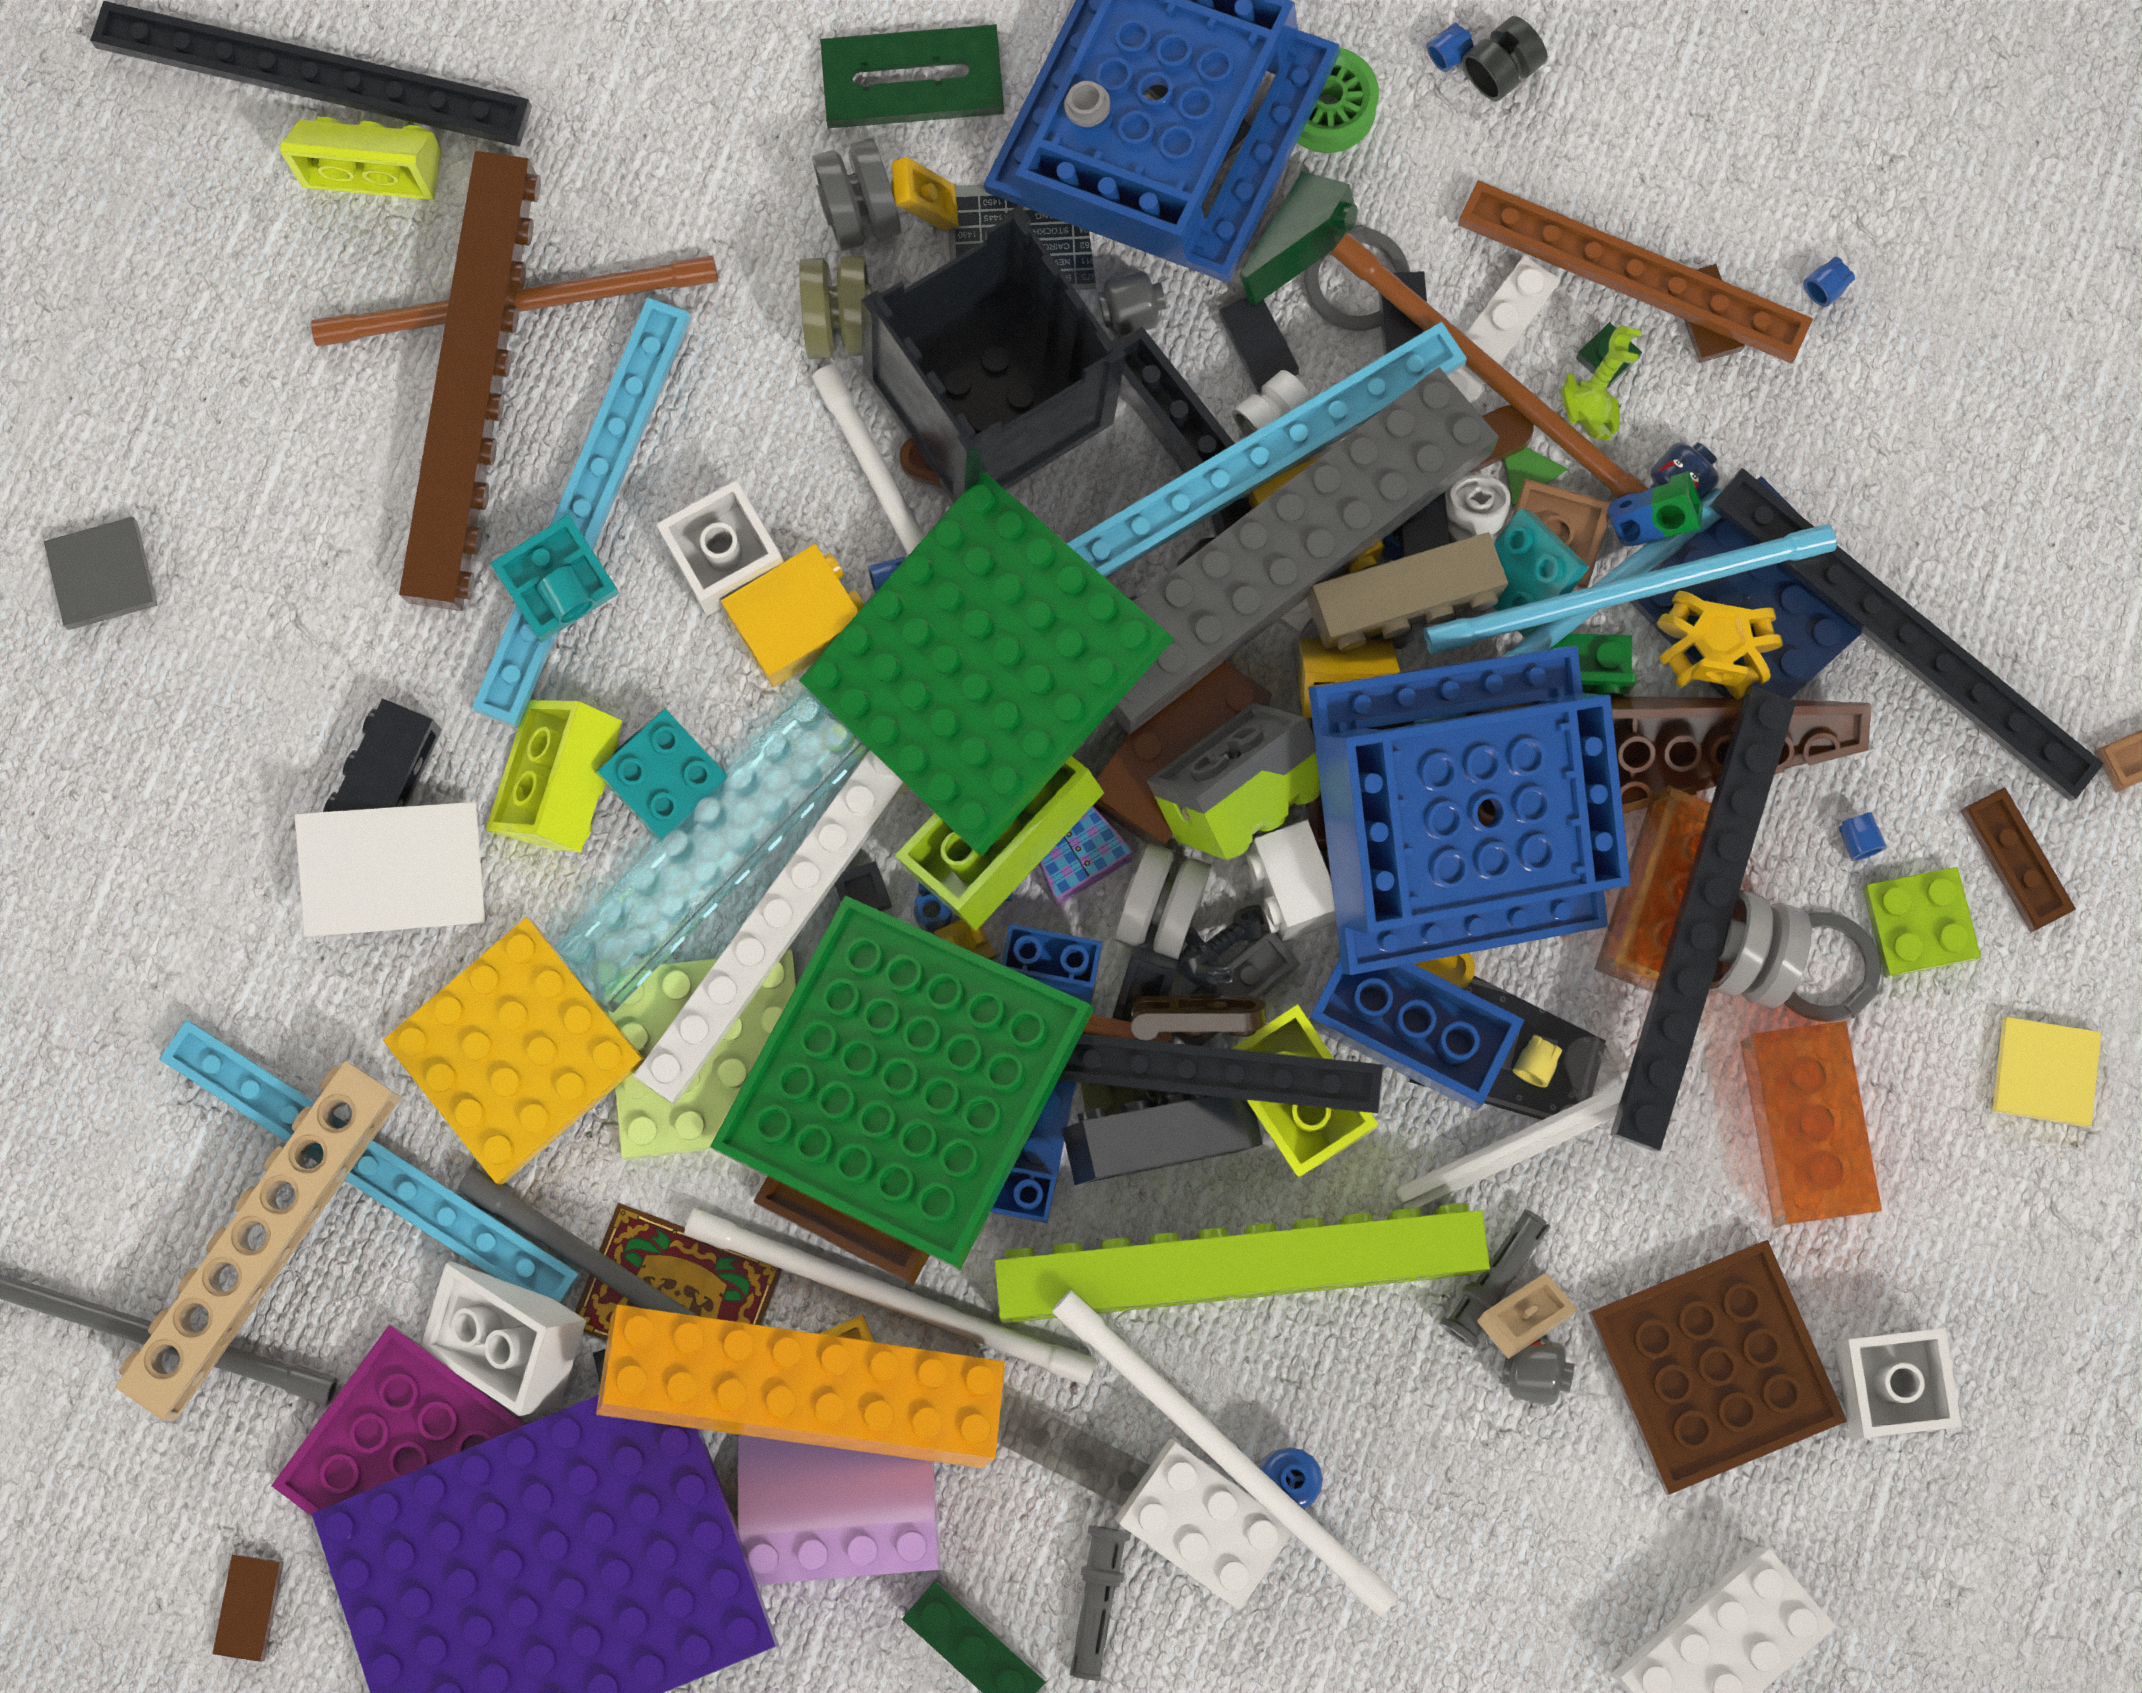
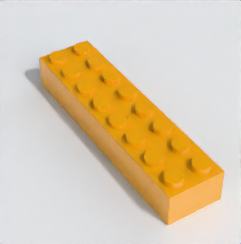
M617 1305L610 1317L596 1415L984 1468L996 1458L1005 1361Z

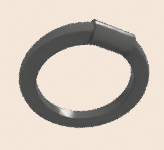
M1362 224L1354 226L1344 234L1345 236L1347 233H1350L1360 243L1374 246L1382 251L1391 261L1395 272H1410V267L1403 251L1387 235L1377 230L1363 227ZM1327 255L1305 270L1304 284L1308 299L1316 312L1326 321L1337 327L1354 331L1370 330L1381 326L1380 310L1365 316H1352L1338 311L1328 303L1319 285V268Z
M1810 913L1808 915L1812 928L1824 927L1840 931L1852 939L1858 946L1865 964L1864 981L1840 1005H1815L1805 1001L1794 991L1784 1004L1796 1014L1818 1022H1835L1849 1017L1855 1018L1879 993L1877 988L1881 977V961L1877 947L1869 934L1851 919L1834 913Z

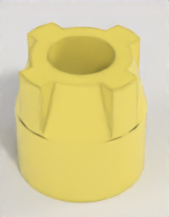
M1533 1036L1528 1045L1522 1050L1513 1068V1072L1530 1084L1547 1087L1557 1067V1061L1562 1049L1543 1040L1541 1037Z

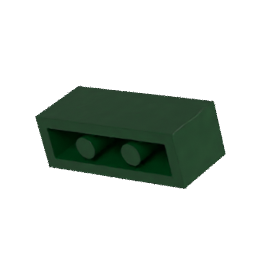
M938 1579L930 1585L902 1618L909 1627L982 1693H1037L1046 1683L1047 1678Z

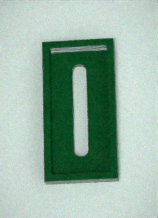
M997 24L820 39L828 129L1004 114ZM958 64L966 65L969 68L968 74L963 77L941 78V81L929 79L869 84L868 87H863V85H858L853 81V77L861 72Z

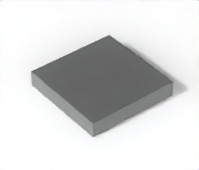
M134 517L44 541L63 626L66 629L71 630L158 606L138 521Z

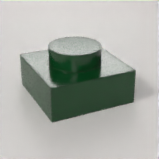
M1610 322L1576 356V359L1592 374L1596 373V369L1609 352V341L1616 329ZM1630 341L1628 352L1638 354L1639 359L1642 351ZM1623 362L1610 380L1607 388L1609 389L1634 363Z

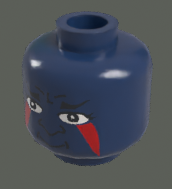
M1682 442L1675 443L1651 468L1650 476L1653 484L1650 486V489L1668 484L1671 481V476L1689 471L1699 497L1702 499L1719 482L1717 470L1713 466L1717 458L1699 442H1696L1693 447Z

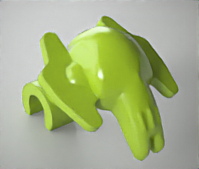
M1625 325L1615 329L1609 341V352L1596 369V373L1593 374L1591 380L1581 381L1577 385L1573 374L1569 373L1565 377V385L1560 392L1568 418L1572 424H1579L1594 439L1608 441L1613 437L1612 434L1619 430V402L1617 398L1609 394L1606 387L1623 362L1630 364L1638 360L1639 355L1628 352V346L1633 338L1641 337L1642 331Z

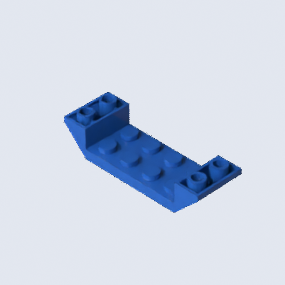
M1009 924L1001 965L1092 1004L1102 941ZM1057 1081L990 1213L1048 1223L1065 1142L1062 1128L1068 1126L1076 1082Z

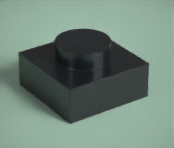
M876 861L843 872L834 883L841 902L844 896H848L879 911L893 907Z

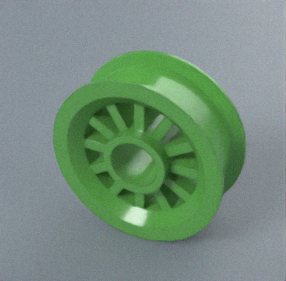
M1340 48L1339 57L1319 96L1330 95L1339 102L1329 105L1318 99L1297 142L1299 145L1315 152L1336 153L1355 146L1368 134L1376 115L1379 86L1375 73L1359 55Z

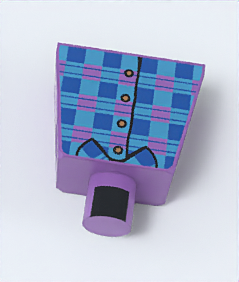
M1092 806L1038 865L1056 906H1059L1131 862L1133 851Z

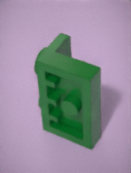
M1569 633L1550 648L1578 646L1582 692L1624 697V694H1629L1636 684V674L1632 673V636Z

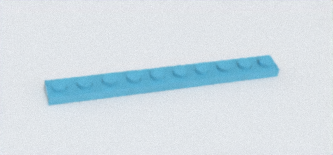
M648 297L550 524L552 525L569 514L592 551L595 548L692 319L689 312ZM517 605L513 610L472 706L475 713L516 728L519 727L558 635L556 633L541 643Z
M1440 322L1066 544L1100 574L1108 578L1357 430L1436 368L1440 367L1448 376L1465 366L1467 358L1447 328Z
M189 1020L183 1023L159 1058V1060L285 1142H288L295 1132L291 1128L298 1114L305 1107H312L315 1103ZM333 1114L332 1122L336 1129L348 1124ZM372 1140L345 1179L351 1185L495 1278L553 1298L560 1304H563L581 1276L580 1273L375 1140ZM320 1144L312 1145L305 1153V1155L319 1164L324 1154Z

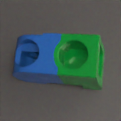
M1689 471L1671 476V481L1668 484L1645 490L1644 493H1631L1618 498L1609 505L1607 513L1620 543L1631 547L1700 529L1703 504Z

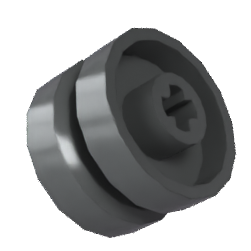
M873 138L850 145L848 154L853 172L850 175L847 174L841 155L834 149L812 156L819 184L816 185L826 222L828 226L831 225L840 252L864 244L865 233L860 216L866 215L872 234L878 240L902 234L888 177Z

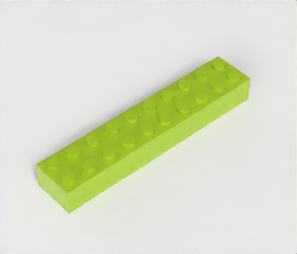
M1469 1203L1442 1205L1440 1209L1434 1210L1435 1215L1421 1216L1420 1208L1393 1210L1391 1211L1392 1214L1387 1215V1220L1373 1221L1372 1213L1345 1215L1343 1219L1339 1220L1340 1225L1331 1226L1324 1225V1218H1309L1296 1220L1295 1224H1292V1230L1276 1231L1275 1223H1260L1247 1225L1243 1235L1228 1236L1227 1228H1211L1199 1230L1198 1234H1196L1197 1239L1179 1241V1233H1163L1150 1235V1239H1148L1149 1244L1131 1246L1130 1238H1114L1101 1240V1249L1082 1251V1243L1080 1242L1053 1245V1254L1034 1256L1032 1247L1004 1250L1005 1259L995 1260L1000 1320L1004 1324L1058 1318L1051 1311L1070 1290H1073L1097 1314L1479 1275L1490 1269L1483 1210L1470 1211Z

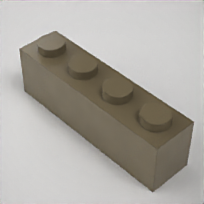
M1487 532L1312 585L1307 602L1325 651L1339 647L1340 652H1346L1364 645L1367 642L1366 638L1383 633L1384 638H1392L1406 633L1411 629L1410 625L1427 620L1429 625H1434L1449 620L1455 615L1454 611L1471 607L1472 611H1481L1492 607L1499 602L1498 598H1500L1508 585V581L1491 535Z

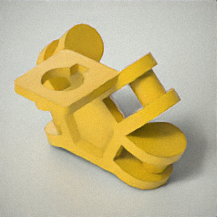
M1685 591L1676 592L1672 598L1673 608L1669 614L1661 615L1657 625L1668 635L1680 638L1681 640L1666 650L1658 659L1663 666L1670 665L1678 676L1675 683L1680 689L1697 679L1723 684L1729 693L1739 700L1744 697L1745 691L1755 682L1761 685L1770 679L1769 668L1760 653L1776 650L1783 646L1781 635L1774 634L1772 622L1776 620V615L1773 608L1751 610L1703 601ZM1690 615L1700 617L1694 626L1686 622ZM1751 627L1754 628V632H1755V636H1756V637H1754V638H1753V635H1752ZM1693 645L1704 658L1695 665H1692L1684 654ZM1742 656L1744 657L1746 667L1733 664Z

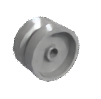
M1149 843L1139 868L1134 870L1120 910L1123 912L1115 935V941L1131 947H1140L1146 941L1152 924L1155 923L1159 927L1153 943L1154 952L1179 960L1185 946L1184 940L1188 928L1192 926L1201 902L1212 864L1189 857L1182 863L1175 882H1171L1168 879L1174 862L1172 850Z
M1739 890L1710 990L1728 996H1737L1742 993V996L1750 1003L1769 1009L1780 1007L1795 990L1807 964L1812 933L1809 915L1800 908L1781 902L1770 905V902L1763 896Z

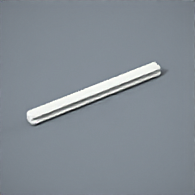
M1626 1081L1400 1186L1397 1189V1195L1403 1208H1422L1615 1118Z

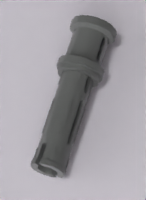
M1527 1209L1523 1211L1510 1234L1490 1260V1269L1483 1272L1476 1282L1471 1281L1470 1284L1465 1285L1462 1289L1464 1293L1462 1300L1449 1318L1443 1317L1439 1323L1446 1332L1468 1347L1475 1349L1478 1346L1479 1340L1477 1337L1483 1328L1478 1324L1477 1320L1486 1310L1501 1301L1507 1288L1521 1271L1537 1244L1542 1240L1546 1232L1549 1231L1550 1225L1546 1224L1547 1222Z
M1089 1525L1088 1534L1092 1536L1087 1565L1082 1566L1080 1574L1082 1575V1580L1086 1581L1074 1657L1069 1675L1081 1679L1100 1681L1115 1587H1120V1583H1123L1124 1574L1120 1572L1124 1545L1125 1542L1130 1541L1131 1532Z

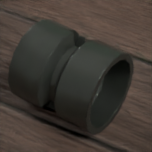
M1511 16L1491 32L1490 40H1481L1465 53L1462 63L1473 85L1485 97L1496 102L1518 86L1519 77L1527 78L1545 64L1548 55L1542 39L1533 27L1522 18Z

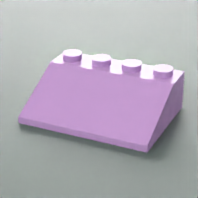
M746 1435L738 1436V1533L757 1585L939 1570L941 1568L934 1462Z

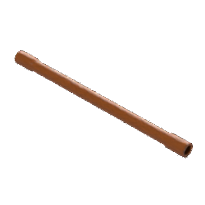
M1347 233L1330 254L1359 279L1368 282L1424 331L1442 322L1466 356L1465 366L1606 485L1617 499L1631 493H1644L1645 490L1649 489L1632 474L1621 469L1382 265L1378 257L1350 233Z
M714 255L675 261L669 265L527 287L522 290L517 289L514 306H518L519 312L670 287L685 288L718 282ZM449 300L360 315L345 314L311 320L315 345L320 347L356 341L367 336L442 325L446 322Z

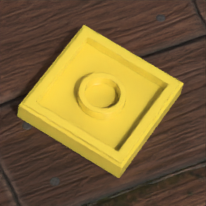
M2011 1017L2002 1019L1992 1112L2081 1127L2092 1126L2101 1032Z

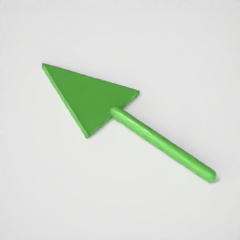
M1527 447L1505 458L1512 507L1517 504L1524 479L1548 484L1568 469Z

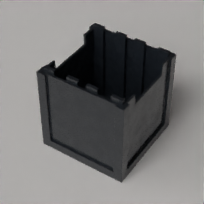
M1021 205L1007 212L1004 215L1003 221L986 230L984 242L904 289V283L900 281L880 294L876 290L861 299L863 373L908 439L911 440L926 465L933 472L953 504L965 490L980 480L982 472H986L1000 486L1007 490L1114 424L1126 353L1116 339L1110 340L1030 227L1031 219Z

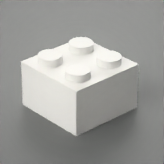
M738 480L731 482L656 524L664 543L706 616L723 608L722 599L783 563L781 554Z
M1308 819L1254 838L1250 853L1247 855L1248 863L1244 864L1252 889L1260 888L1262 891L1265 906L1261 907V912L1270 934L1277 932L1280 940L1286 942L1333 925L1336 915L1332 881Z
M1946 1328L1835 1341L1850 1439L1962 1427Z

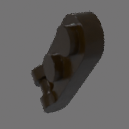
M1142 996L1132 1004L1131 1030L1136 1038L1145 1041L1153 1039L1159 1032H1179L1188 1037H1199L1206 1035L1208 1032H1228L1232 1036L1247 1037L1254 1035L1257 1029L1265 1025L1266 1004L1259 998L1251 996Z

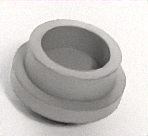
M1081 81L1075 84L1066 95L1064 107L1067 117L1071 122L1081 127H1092L1101 123L1108 116L1111 103L1107 91L1101 85L1092 81Z

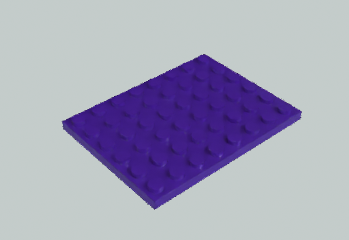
M599 1395L311 1513L370 1693H666L778 1647V1640L702 1430L596 1415Z

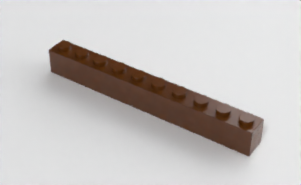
M482 151L474 152L399 595L408 604L463 611L464 599L470 600L472 597L474 573L469 572L472 554L478 555L482 541V530L480 527H477L479 510L486 509L489 499V484L484 483L487 465L493 466L497 451V441L495 438H492L494 421H501L504 410V395L499 394L502 377L509 376L511 368V350H506L509 333H515L517 330L519 308L514 306L516 290L523 289L526 279V263L521 262L524 245L530 246L533 237L534 223L533 219L529 218L531 202L538 201L541 189V177L536 174L529 158Z

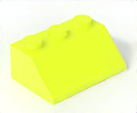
M317 117L315 121L299 119L283 139L280 146L281 154L302 188L425 200L435 199L442 150L433 132H429L423 127L407 125L403 129L385 128L383 125L372 121H362L359 125L343 124L329 117Z
M530 700L519 724L485 830L555 851L581 853L583 845L591 832V820L597 801L605 788V783L598 777L595 771L616 751L619 743L618 735L623 721L580 701Z
M1298 1004L1256 1031L1254 1035L1247 1037L1231 1048L1334 1059ZM1246 1100L1298 1178L1341 1153L1374 1131L1379 1125L1372 1113Z

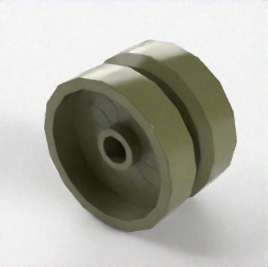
M865 255L842 256L837 263V285L832 286L830 267L825 258L800 259L801 311L808 359L831 358L836 350V329L840 328L843 348L847 355L863 356L861 299L873 293L872 284L868 283Z

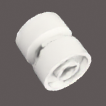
M1281 370L1262 386V396L1252 394L1232 411L1237 426L1244 436L1247 437L1313 397L1294 375L1286 370Z
M1475 474L1465 476L1453 485L1450 492L1447 515L1450 544L1487 532L1490 533L1493 543L1496 542L1505 529L1510 506V493L1503 483L1487 475Z

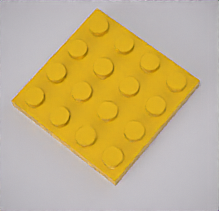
M528 917L524 918L383 1039L398 1061L492 1180L498 1185H503L637 1070L645 1061V1058L537 925Z

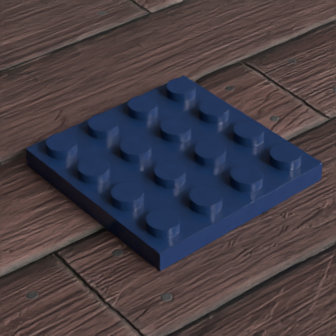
M1762 476L1757 479L1795 510ZM1721 517L1705 531L1697 533L1657 570L1755 544ZM1779 563L1630 601L1672 646L1681 639L1672 637L1658 627L1657 621L1662 614H1669L1674 606L1672 598L1678 591L1688 592L1703 601L1745 609L1773 608L1776 615V620L1772 622L1774 634L1781 635L1783 646L1776 650L1760 653L1769 668L1771 676L1765 683L1760 685L1755 682L1751 686L1762 688L1787 699H1791L1863 633ZM1690 615L1686 622L1694 626L1700 617ZM1751 627L1752 635H1753V638H1754V637H1756V636H1755V632H1754V628ZM1694 645L1684 652L1692 665L1704 659ZM1743 656L1733 662L1734 665L1746 667ZM1709 682L1723 698H1734L1725 685Z

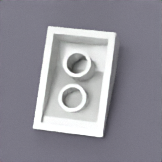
M448 1262L443 1270L421 1346L454 1373L517 1415L522 1416L560 1407L587 1320L553 1298L455 1262Z

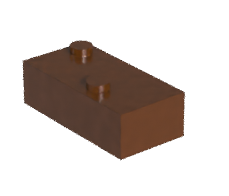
M1224 661L1126 737L1096 779L1104 794L1095 802L1093 807L1147 844L1153 843L1169 849L1175 837L1146 780L1252 702L1269 706L1272 693Z

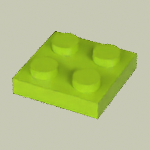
M1958 867L1867 884L1862 888L1885 978L1975 961L1981 958Z

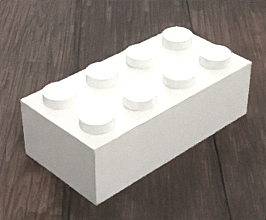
M1756 1547L1611 1674L1627 1693H1761L1836 1626L1770 1548Z

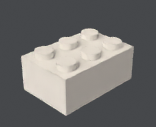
M1171 1439L1167 1441L1114 1518L1118 1524L1238 1611L1242 1609L1293 1534L1260 1502Z

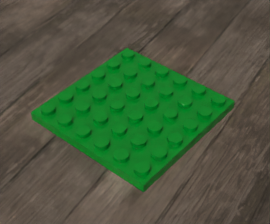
M982 472L980 480L963 492L799 681L975 852L983 856L1165 651L1174 638L986 472Z
M844 896L712 1141L710 1148L961 1270L1083 1033L1094 1008L1085 1001L848 896Z

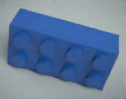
M1340 957L1309 1021L1316 1031L1477 1111L1484 1104L1524 1019L1414 964L1348 975L1342 973Z

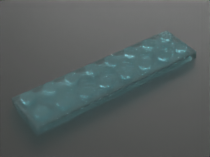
M806 689L725 772L728 775L727 779L707 798L702 799L695 809L662 840H658L554 948L562 956L578 980L614 1013L852 768L869 748Z

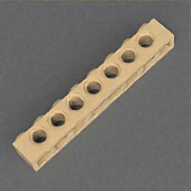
M346 1060L341 1067H333L324 1077L320 1085V1090L323 1091L312 1107L307 1106L298 1114L291 1128L295 1132L284 1147L278 1146L269 1155L263 1166V1170L266 1173L255 1188L253 1186L249 1187L238 1199L235 1205V1211L238 1213L228 1227H221L212 1236L206 1247V1251L209 1254L198 1269L192 1268L183 1277L177 1288V1292L180 1295L169 1310L167 1308L163 1309L154 1318L148 1329V1333L151 1336L140 1351L138 1349L133 1351L123 1362L119 1370V1374L122 1377L115 1388L159 1419L176 1421L402 1099L400 1095ZM349 1104L352 1110L351 1120L346 1126L336 1129L332 1122L334 1111L341 1105ZM320 1144L324 1153L323 1159L317 1167L308 1169L304 1162V1155L309 1147ZM291 1184L295 1191L294 1201L289 1207L281 1210L276 1203L277 1192L284 1185ZM262 1224L266 1230V1240L259 1249L252 1250L248 1244V1234L253 1227ZM233 1265L238 1274L237 1282L233 1288L224 1291L220 1286L219 1276L225 1267ZM204 1306L208 1311L209 1320L203 1330L196 1332L191 1326V1315L196 1308ZM174 1347L179 1353L180 1361L177 1368L168 1374L162 1366V1357L167 1349Z

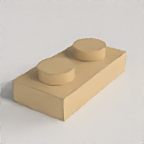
M1544 1273L1486 1310L1477 1322L1509 1359L1570 1319L1578 1309L1551 1277Z

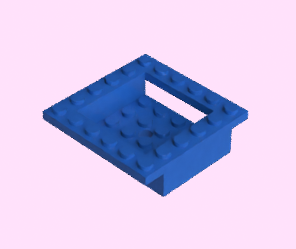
M1076 0L983 184L985 191L988 194L1230 283L1339 57V44L1298 30L1295 2L1290 0ZM1266 71L1273 73L1276 76L1205 220L1202 203ZM1081 81H1092L1101 85L1107 91L1110 98L1111 107L1108 116L1101 123L1092 127H1081L1071 122L1067 117L1064 107L1066 95L1075 84ZM1153 85H1162L1168 89L1167 94L1160 100L1152 101L1144 97L1145 91Z
M1565 646L1308 687L1342 973L1348 975L1360 974L1608 927L1604 890L1630 886L1631 883L1610 695L1584 694L1582 692L1578 646ZM1532 702V706L1385 730L1366 729ZM1489 799L1494 804L1495 816L1491 823L1483 826L1478 820L1477 811L1479 805L1484 800Z

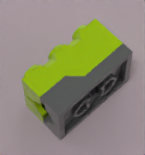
M1252 702L1146 780L1176 841L1224 860L1238 857L1246 852L1249 844L1253 842L1252 834L1256 831L1266 832L1279 827L1285 821V817L1288 815V807L1292 804H1307L1315 800L1321 793L1315 739L1306 718L1256 702Z

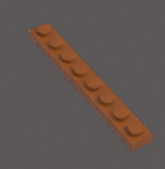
M1479 180L1459 218L1458 226L1793 364L1813 321V318Z

